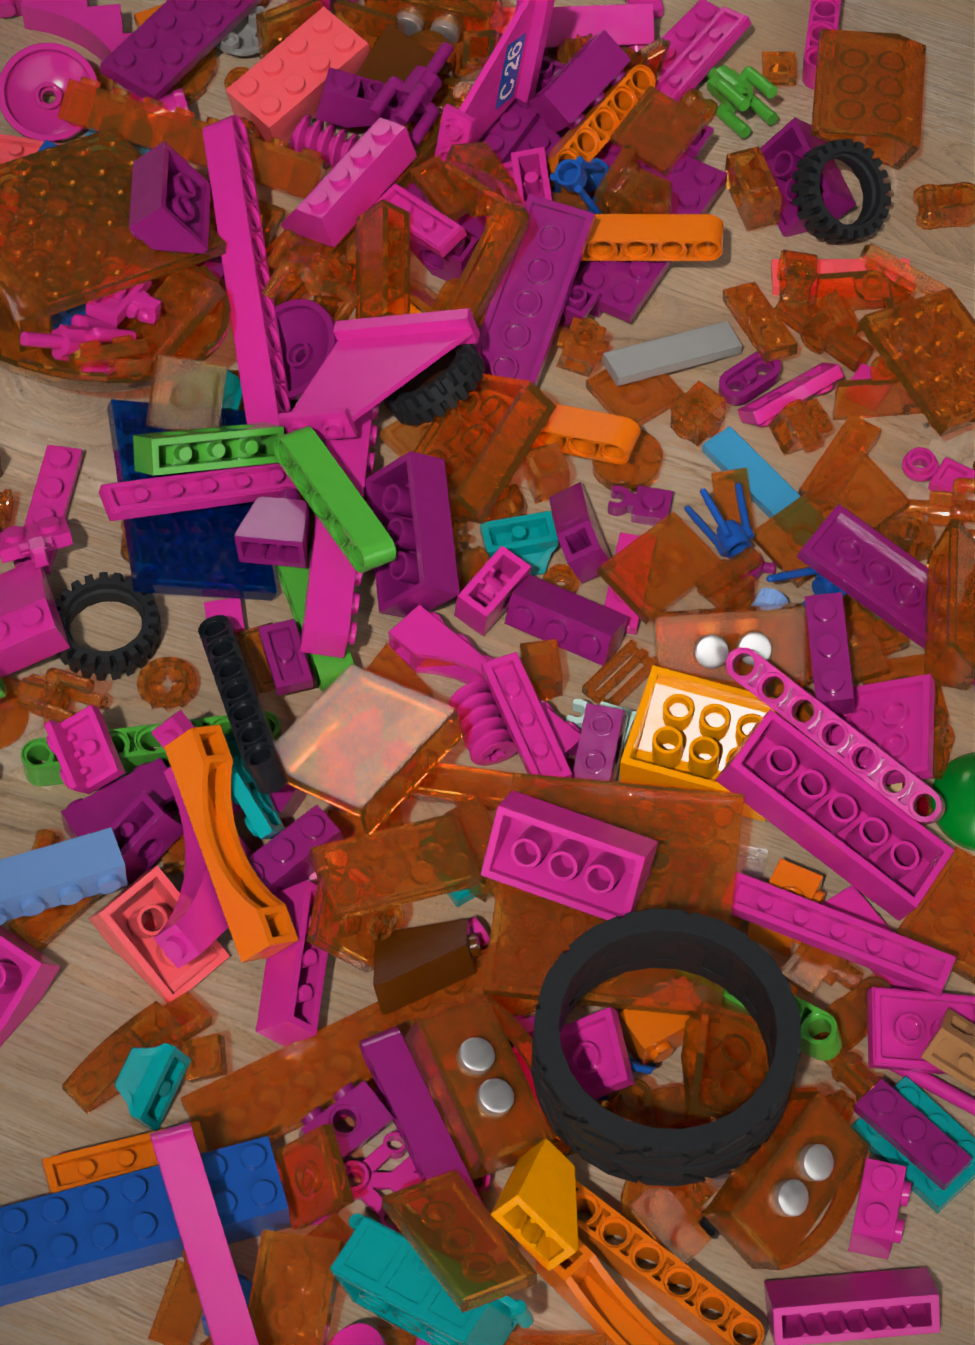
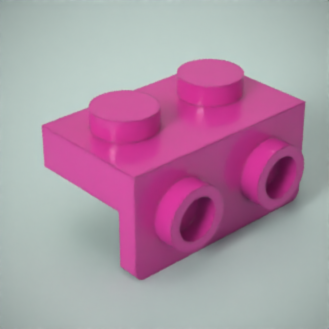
M89 705L61 723L53 720L44 723L48 734L46 737L47 744L50 750L57 756L61 766V779L69 789L89 795L126 773L99 707Z

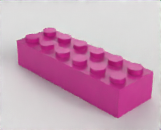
M771 709L753 726L715 779L898 921L917 908L955 851Z

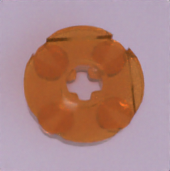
M641 430L631 454L634 463L613 464L592 459L593 474L597 481L609 490H612V486L618 485L631 489V493L637 492L638 485L650 487L657 481L661 472L663 451L660 444L651 434Z

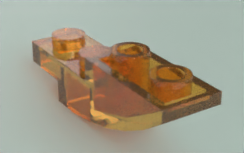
M188 991L164 1006L155 1001L125 1022L97 1046L62 1084V1089L88 1114L119 1094L114 1084L132 1048L157 1047L164 1043L178 1047L212 1025V1014Z

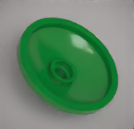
M975 752L961 755L946 764L935 778L932 788L942 796L945 802V812L942 818L936 822L940 830L957 845L975 852ZM930 796L931 811L933 813L936 809V802Z

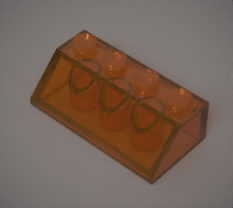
M951 519L927 556L924 675L931 674L935 685L967 691L975 680V538L959 520Z

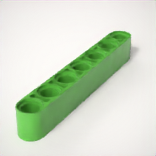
M265 711L280 752L283 744L280 720L274 713ZM227 715L190 720L194 727L220 725L223 734H233ZM161 723L108 730L116 750L121 752L118 755L126 773L120 777L127 776L137 766L146 762L151 763L158 758L162 759L167 768L171 766L166 751L151 733ZM46 737L28 741L21 749V759L26 779L35 786L64 784L60 776L61 766L57 756L50 750ZM150 747H159L153 751L146 750ZM37 761H46L43 764L34 765Z

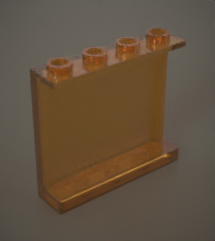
M351 664L276 741L288 774L286 784L359 816L365 834L370 836L381 823L388 819L390 813L412 793L420 781L429 772L434 770L437 763L450 749L459 743L464 734L456 708Z

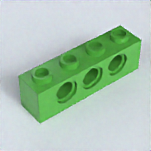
M260 422L133 435L135 471L155 476L279 463L274 454L273 440L284 435V426Z

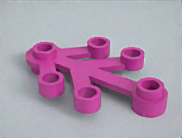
M399 1132L388 1133L384 1137L383 1143L362 1162L351 1160L338 1167L341 1180L340 1196L352 1201L360 1199L380 1218V1223L400 1233L405 1226L404 1213L398 1207H390L375 1190H391L421 1219V1227L425 1233L437 1235L444 1230L441 1221L435 1226L426 1223L427 1218L431 1216L438 1217L434 1207L416 1191L426 1189L418 1173H416L417 1170L410 1156L392 1172H376L389 1159H400L406 1154L407 1149ZM392 1141H398L402 1146L398 1150H392L388 1147V1144ZM470 1162L465 1167L471 1180L477 1179L482 1183L476 1190L479 1197H483L490 1189V1172L485 1165L478 1162ZM353 1177L361 1181L358 1186L354 1187L348 1186L346 1182ZM389 1216H397L400 1219L396 1225H389L385 1222Z

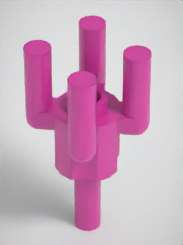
M76 314L72 317V325L60 324L57 329L52 330L51 334L24 331L20 335L21 345L52 348V356L55 359L80 363L81 371L84 374L121 378L126 375V365L123 363L107 362L108 355L106 351L100 350L101 343L134 344L136 340V333L133 330L116 329V326L82 314Z

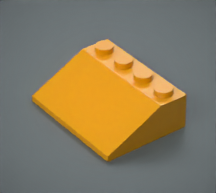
M653 665L620 761V782L766 822L763 816L715 779L753 726L770 709L774 710L750 691Z

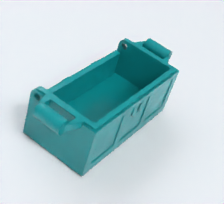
M357 1213L349 1218V1225L354 1232L330 1269L353 1303L430 1345H504L517 1323L522 1328H528L533 1324L534 1317L525 1302L520 1299H512L503 1293L499 1286L368 1216L366 1218Z

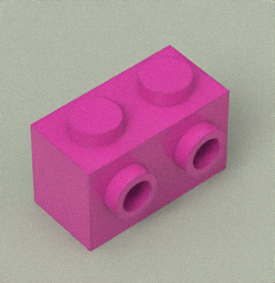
M866 1158L848 1251L888 1260L892 1243L900 1244L905 1220L897 1218L899 1205L907 1207L912 1184L904 1181L906 1166Z

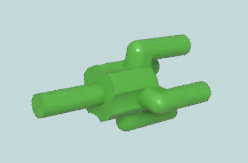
M726 65L718 68L714 66L706 75L709 79L707 81L708 91L721 101L716 110V116L741 138L749 136L751 128L734 114L736 110L745 111L750 108L769 125H774L778 121V114L753 94L752 85L768 98H773L777 94L778 88L753 67L747 66L741 74H738L734 69H729Z

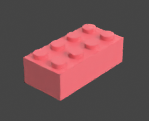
M323 6L226 89L232 111L278 150L291 138L295 127L305 115H311L312 120L315 118L329 67L356 75L370 53L369 44Z

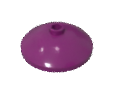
M306 299L290 300L275 307L290 400H295L302 396L337 343L333 333L335 321L331 314L321 305Z

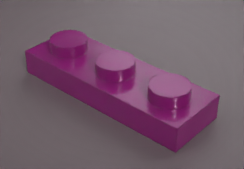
M883 1079L855 1104L854 1112L943 1191L970 1166L972 1157Z

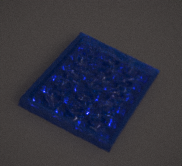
M111 399L107 406L117 481L125 482L192 473L184 472L152 476L136 472L134 466L133 435L247 424L245 411L215 410L203 407ZM254 502L124 519L134 592L272 601L277 594L273 566L239 562L234 535Z

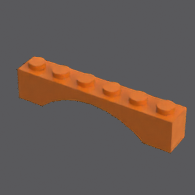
M211 725L190 728L164 746L241 963L270 958L297 942V934L286 904L273 895L260 881L241 846L234 822L231 802L233 759L221 726Z
M579 1238L576 1253L550 1271L536 1260V1272L610 1345H676L631 1302L605 1270L596 1255Z

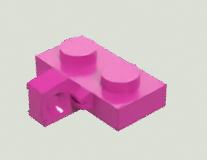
M120 263L86 303V314L116 327L126 316L128 318L136 317L139 321L154 325L161 317L162 302L150 297L146 293L152 286L151 274Z
M65 516L45 517L39 520L38 523L23 527L11 526L0 532V558L2 563L31 556L35 569L50 565L46 555L47 551L73 545L71 532Z

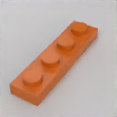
M199 1120L190 1122L199 1153L208 1152ZM157 1131L43 1158L41 1165L49 1194L157 1166L158 1162L150 1138V1133Z

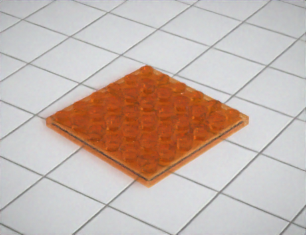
M115 127L0 164V268L45 318L226 254L227 243L210 225L208 251L203 254L152 250L143 240H138L134 237L129 229L133 162L142 155Z
M513 773L511 791L531 796L658 841L648 880L634 912L653 908L685 910L690 915L692 912L722 920L731 926L744 794ZM498 882L483 984L484 995L538 1000L546 974L561 953L565 950H570L568 946L588 929L607 920ZM647 968L625 972L602 982L584 995L577 1004L720 1019L724 988L700 975L678 969Z

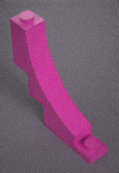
M0 0V18L23 16L25 29L42 31L70 40L93 53L101 61L105 60L132 34L124 33L120 4L89 7V0ZM122 86L129 103L131 116L148 115L145 105L149 102Z
M180 709L157 726L151 733L165 750L164 746L190 728H194V725ZM170 766L164 771V774L175 797L183 826L185 871L180 896L174 911L165 926L153 939L179 969L202 954L228 928V924ZM231 800L233 815H235L242 808L240 804L237 805ZM239 836L241 846L247 857L252 851Z

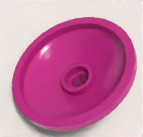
M57 43L30 45L13 55L1 72V112L9 125L26 138L39 141L48 140L50 142L67 140L80 133L90 123L96 112L99 100V87L96 75L88 61L81 54L67 46ZM47 94H52L55 96V101L48 104L43 101V97Z

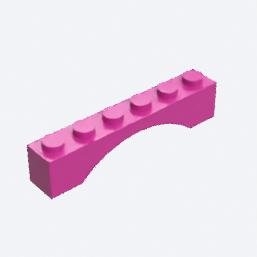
M418 605L388 632L389 652L415 673L440 675L456 679L465 684L473 681L486 682L481 671V663L492 660V658L488 655L483 656L476 651L464 635L460 633L455 634L435 612L429 613L421 605ZM539 699L570 767L576 759L581 731L572 722H565L557 716L545 700Z

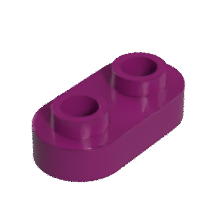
M758 351L751 354L720 376L719 396L724 402L731 405L747 403L777 383L781 372L780 359L768 351ZM759 372H765L767 374L761 375L759 374Z

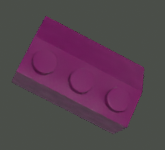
M796 117L747 159L782 235L785 237L808 232L804 227L807 218L799 220L796 214L802 210L801 206L794 207L792 199L797 198L798 194L791 193V185L798 181L793 180L792 176L794 171L799 170L796 165L799 160L804 158L803 155L807 151L826 143L819 128ZM829 160L825 163L820 174V192L824 205L830 214L838 220L855 206L856 202L835 160Z
M165 141L133 162L129 229L136 239L143 240L152 250L203 254L208 251L211 184Z

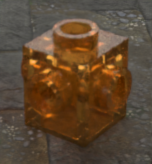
M573 317L569 328L563 326L561 328L556 347L562 349L556 367L589 378L596 361L602 362L603 353L607 351L609 342L603 340L607 328L600 326L598 322L590 318L584 317L579 319Z
M698 381L685 394L681 393L673 400L670 406V428L680 438L687 439L696 446H699L707 437L712 438L720 429L725 419L726 399Z
M817 398L806 402L797 399L788 403L768 425L784 456L803 449L805 453L818 449L824 444L823 439L833 429L827 413L822 409Z

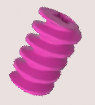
M307 114L295 127L289 142V153L295 152L300 158L307 157L310 162H319L323 167L331 166L333 168L358 141L360 136L354 133L347 140L348 131L346 129H341L337 136H335L336 126L334 124H329L325 131H323L324 121L317 120L312 126V116Z
M473 681L458 689L451 696L448 706L450 712L454 715L455 724L459 727V733L464 739V745L469 750L470 759L477 765L490 766L508 760L517 752L513 741H510L512 738L509 731L505 729V722L500 717V711L497 705H495L496 702L492 693H490L487 682Z

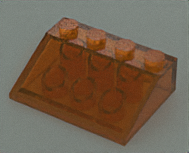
M822 29L819 32L811 135L827 142L837 139H853V142L859 141L864 144L863 149L871 148L875 152L872 159L879 157L884 165L900 170L920 148L926 45L897 33Z
M482 373L483 378L481 381L476 382L478 385L476 389L467 392L469 397L464 401L459 400L457 402L458 406L453 410L450 407L446 409V414L440 418L436 415L413 451L444 459L452 516L460 520L483 524L492 513L494 505L504 489L511 483L512 477L519 465L530 453L531 446L536 438L547 426L549 418L557 406L532 381Z

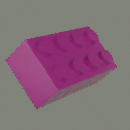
M410 451L365 479L367 504L391 536L396 548V558L394 561L374 568L379 613L405 618L418 605H421L429 612L460 594L444 459Z

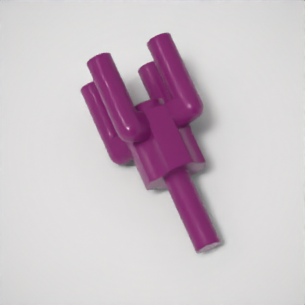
M442 42L426 67L417 65L405 82L397 76L390 77L367 110L372 117L379 118L393 96L396 95L398 100L397 108L399 110L391 115L388 119L389 121L406 125L413 114H421L422 117L409 135L413 147L419 146L440 114V109L431 100L442 85L437 74L454 51L452 45Z

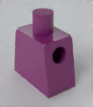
M286 488L280 491L278 498L264 496L256 498L234 535L239 562L307 568L311 520L308 503L301 500L300 494L297 491Z

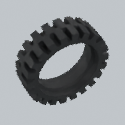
M837 139L812 148V150L807 151L803 155V159L798 161L796 167L799 170L793 172L792 179L798 182L791 185V193H797L798 197L792 199L794 207L801 206L802 209L796 214L799 220L807 218L804 227L808 231L815 230L813 236L818 239L824 238V242L827 243L836 242V244H843L869 236L875 232V229L881 227L884 223L881 219L886 218L889 210L884 208L891 205V197L885 195V193L891 191V184L884 183L883 181L884 178L889 177L887 170H879L883 162L879 157L872 159L875 152L871 148L863 149L864 144L859 141L853 142V139ZM831 159L843 161L852 168L860 181L863 193L862 210L858 219L852 224H843L833 217L822 200L820 174L825 163Z
M473 344L457 345L385 398L384 402L402 424L405 423V425L411 426L414 423L416 426L421 425L424 420L426 423L434 420L435 415H438L440 418L446 414V409L450 407L453 410L458 406L457 402L459 400L464 401L469 397L467 392L474 391L478 386L476 382L481 381L483 378L482 373L485 372V363ZM446 369V370H445L441 375H439L435 380L431 381L430 383H428L427 385L423 386L422 388H419V387H420L424 382H426L430 377H432V376H434L435 374L439 373L440 371Z
M100 572L99 580H94L93 575L90 574L84 576L85 584L83 585L77 579L71 583L72 591L65 588L60 593L61 600L56 599L55 601L70 645L69 649L57 653L64 665L68 664L70 670L76 674L81 670L82 677L88 679L95 673L98 681H105L106 674H111L112 680L120 679L121 671H124L128 677L135 673V665L140 669L146 666V657L152 659L156 654L155 647H159L161 635L159 610L152 593H148V589L143 583L137 585L136 579L131 576L124 581L123 574L114 572L113 579H109L107 572ZM100 602H120L131 606L139 613L142 620L141 630L137 637L126 646L112 651H92L79 646L71 636V623L75 616L86 607Z

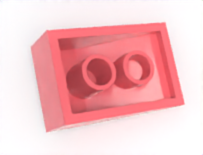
M157 865L145 871L88 919L111 948L171 1006L229 958L230 955L217 939L202 954L179 969L165 955L162 948L153 938L170 918L180 893Z

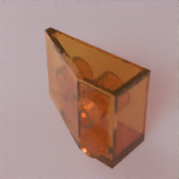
M703 1002L685 1021L681 1061L686 1113L715 1121L731 1114L749 1100L765 1080L769 1071L766 1045L757 1023L752 1016Z

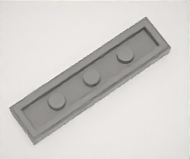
M725 321L605 352L602 356V363L615 385L620 386L741 354L743 345L729 323Z

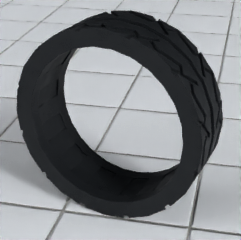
M653 908L626 913L625 917L616 916L591 927L568 946L570 950L563 951L546 974L537 1000L539 1002L535 1008L531 1075L540 1107L554 1132L574 1153L577 1152L583 1160L608 1175L634 1183L640 1181L645 1185L677 1187L706 1181L705 1177L716 1178L741 1166L762 1148L760 1144L766 1143L782 1120L801 1053L800 1014L790 984L776 961L754 940L751 941L746 934L724 921L692 912L690 915L685 910ZM647 968L678 969L700 975L727 990L743 1004L752 1016L766 1045L769 1071L765 1080L749 1100L731 1114L708 1124L683 1129L652 1128L634 1123L603 1108L584 1091L570 1071L560 1041V1032L568 1014L582 997L602 982L625 972Z

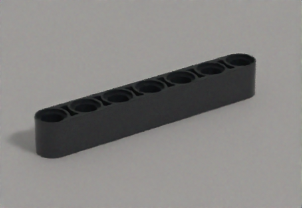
M224 615L211 616L200 624L198 633L243 763L255 789L259 793H275L286 785L288 774L247 660L229 618Z

